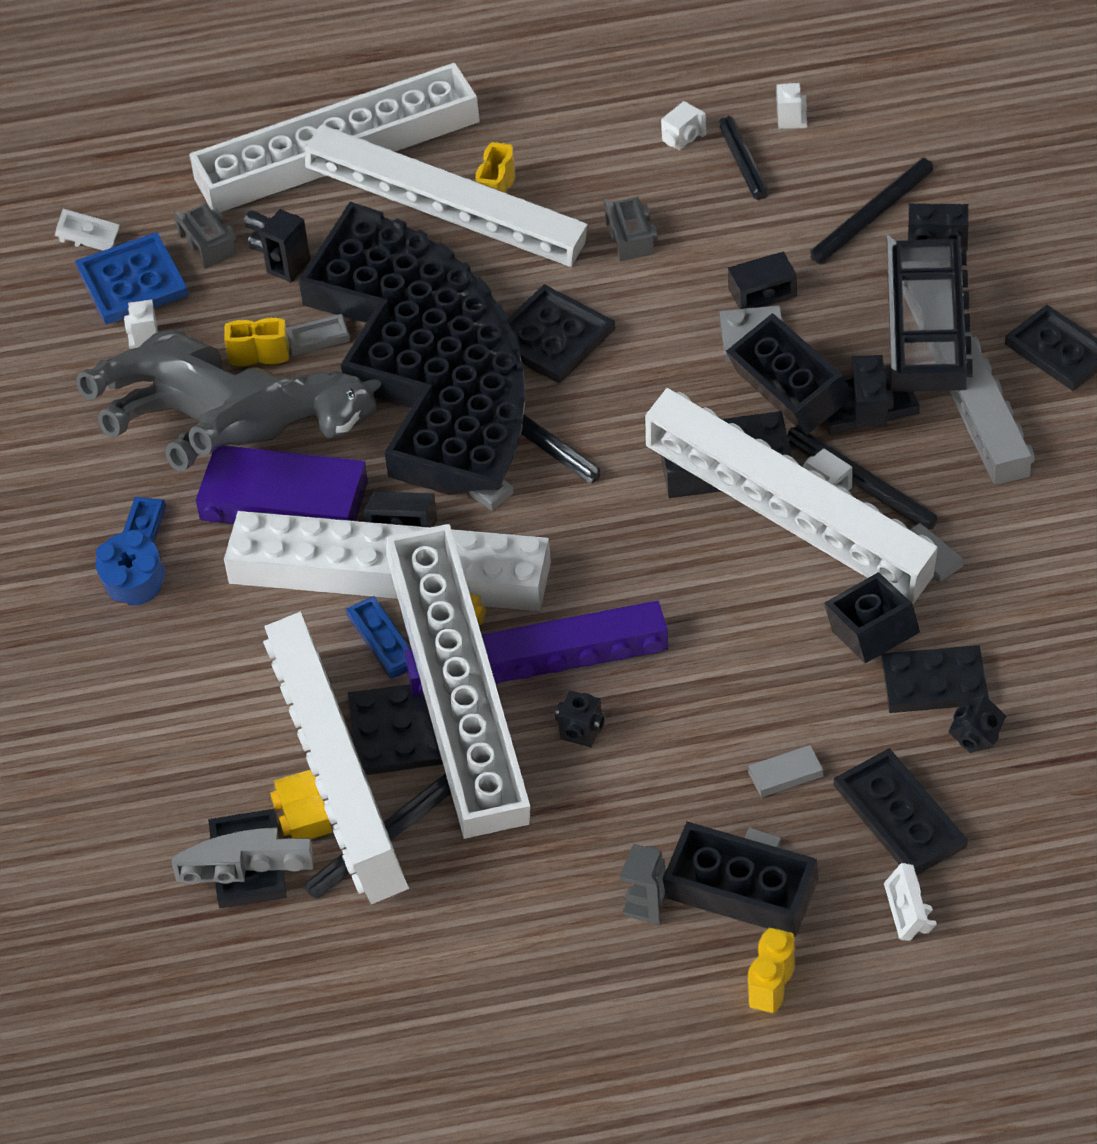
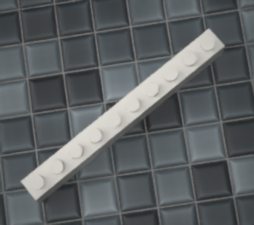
M320 125L305 147V167L566 266L572 267L585 245L587 224L409 158L336 129Z

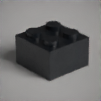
M879 572L824 602L832 632L865 664L920 633L913 603Z

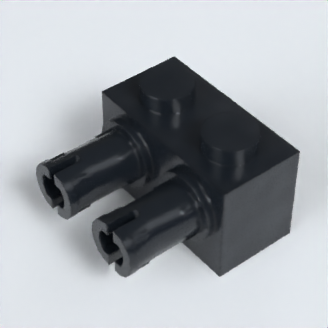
M279 209L273 217H267L255 210L247 212L244 218L245 227L255 230L248 238L249 248L264 254L267 273L291 283L311 261L304 218Z

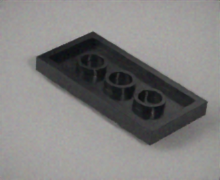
M890 748L834 777V787L899 865L901 863L913 865L916 875L967 848L968 839Z

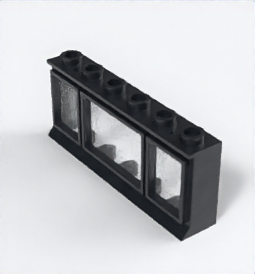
M887 235L891 390L893 392L966 390L967 378L973 377L972 359H966V355H971V336H965V332H970V314H964V310H969V291L963 292V288H968V270H962V266H967V249L961 248L960 236H957V239L896 241Z

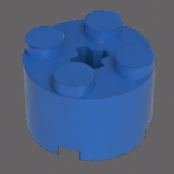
M130 530L129 532L114 535L96 549V570L107 594L113 600L125 602L128 605H141L157 596L161 590L160 586L163 579L165 580L166 570L159 552L150 538L138 530Z

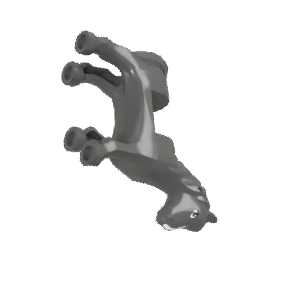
M163 330L155 333L140 347L127 350L108 360H100L93 369H85L80 372L76 379L79 392L87 400H93L101 396L106 386H109L110 389H120L136 382L153 381L149 387L134 389L127 396L113 400L109 407L99 412L98 421L100 428L105 435L111 438L126 432L128 424L132 419L146 413L174 409L198 420L199 424L192 427L190 432L179 434V439L167 444L165 450L167 461L172 468L180 472L192 466L199 454L202 456L208 455L217 447L225 445L239 446L272 440L279 436L289 424L309 416H316L319 419L320 431L327 438L344 436L352 427L363 423L378 410L373 392L381 386L379 380L374 379L362 382L358 377L339 371L329 373L314 372L311 375L275 376L269 371L254 367L234 376L222 370V358L217 348L177 330Z

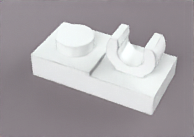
M63 209L56 227L55 236L59 237V241L62 243L67 239L74 241L77 247L82 243L85 246L104 251L114 246L119 224Z
M901 863L884 882L899 939L910 941L918 931L930 933L937 923L927 919V916L932 911V907L922 902L920 885L913 865Z

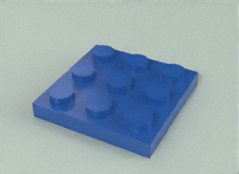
M158 232L75 260L77 270L105 325L122 320L124 316L129 315L128 303L152 300L153 306L156 308L189 296L187 287Z

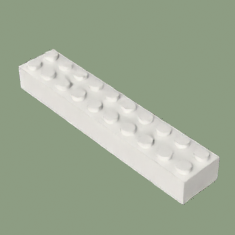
M452 63L190 153L194 179L211 210L217 209L220 213L327 176L305 167V147L320 125L336 129L385 149L398 151L479 123L477 96L457 65Z
M666 388L645 415L647 447L865 577L869 578L879 572L913 604L933 578L938 547L930 538L924 535H917L908 530L901 521L894 518L890 519L881 514L874 505L857 500L845 488L835 487L825 481L824 477L818 472L806 470L798 465L791 456L781 455L772 450L765 441L761 439L755 440L745 434L738 425L734 423L728 424L718 418L711 409L701 408L694 404L685 394Z
M238 511L224 557L229 584L398 599L386 555V537L428 527ZM452 530L469 593L481 595L482 606L541 611L551 565L549 538Z
M450 524L387 536L386 555L463 838L466 839L529 825L530 803Z
M301 611L264 626L269 639L264 640L263 643L270 659L276 657V660L272 661L273 670L279 682L285 681L281 683L280 689L287 705L293 703L289 707L290 716L296 728L302 727L298 730L297 735L304 752L311 751L306 753V759L313 776L319 774V776L315 777V783L322 800L328 798V800L324 801V808L330 823H337L333 825V832L340 849L346 847V849L342 850L344 854L342 856L349 874H353L351 876L358 893L365 892L370 904L408 890L409 887L322 660Z

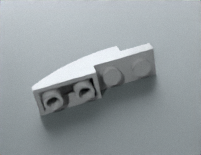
M277 828L254 829L219 836L192 846L172 857L176 882L188 884L198 882H220L225 884L244 882L245 870L257 872L267 870H313L314 864L310 839H279Z

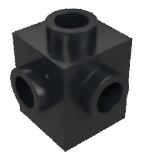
M569 690L565 701L559 702L555 712V720L559 723L561 740L592 747L598 732H601L605 723V713H602L601 698L594 697L588 693H578Z
M982 695L961 703L953 715L954 720L948 733L969 753L989 749L998 741L999 732L1006 719V715L986 695Z

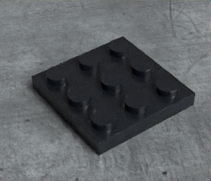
M545 284L508 318L511 330L517 338L522 363L559 384L615 330L614 320Z
M410 684L348 692L354 746L365 775L443 765L425 696H413Z

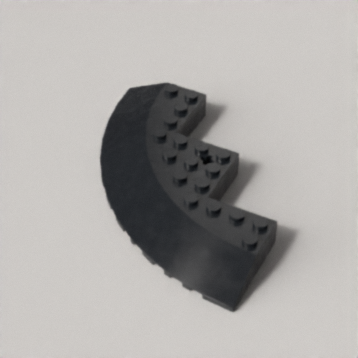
M349 202L300 277L299 286L303 306L336 315L342 314L343 317L366 323L341 363L342 373L358 377L362 382L374 379L379 380L381 386L373 392L374 398L411 408L384 452L388 477L441 493L499 489L515 455L522 431L525 408L523 363L516 335L511 330L504 309L493 298L489 286L480 277L477 278L471 272V267L468 263L465 262L463 264L455 257V253L443 243L437 244L428 239L427 233L422 230L417 232L407 227L406 222L398 218L393 221L384 217L382 211Z

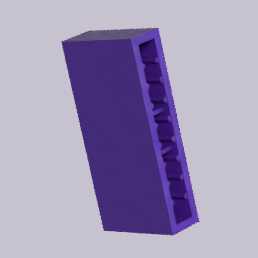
M226 445L217 447L212 452L196 497L199 518L202 521L234 524L237 512L243 511L356 521L368 484L365 461Z

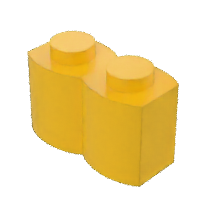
M491 142L484 151V162L476 171V183L508 194L507 189L512 186L516 176L513 146L511 144Z
M264 318L256 322L235 320L225 324L224 341L229 365L243 367L254 365L258 362L263 364H279L289 360V342L284 319Z
M311 769L273 780L275 791L270 792L272 804L275 811H282L283 816L278 817L284 836L290 835L291 839L311 840L332 833L331 823L324 808L325 803L319 794L315 783V775L313 776Z
M768 928L761 936L758 945V957L753 961L748 971L750 1008L774 1014L782 1005L785 997V984L790 980L795 969V939L793 933Z

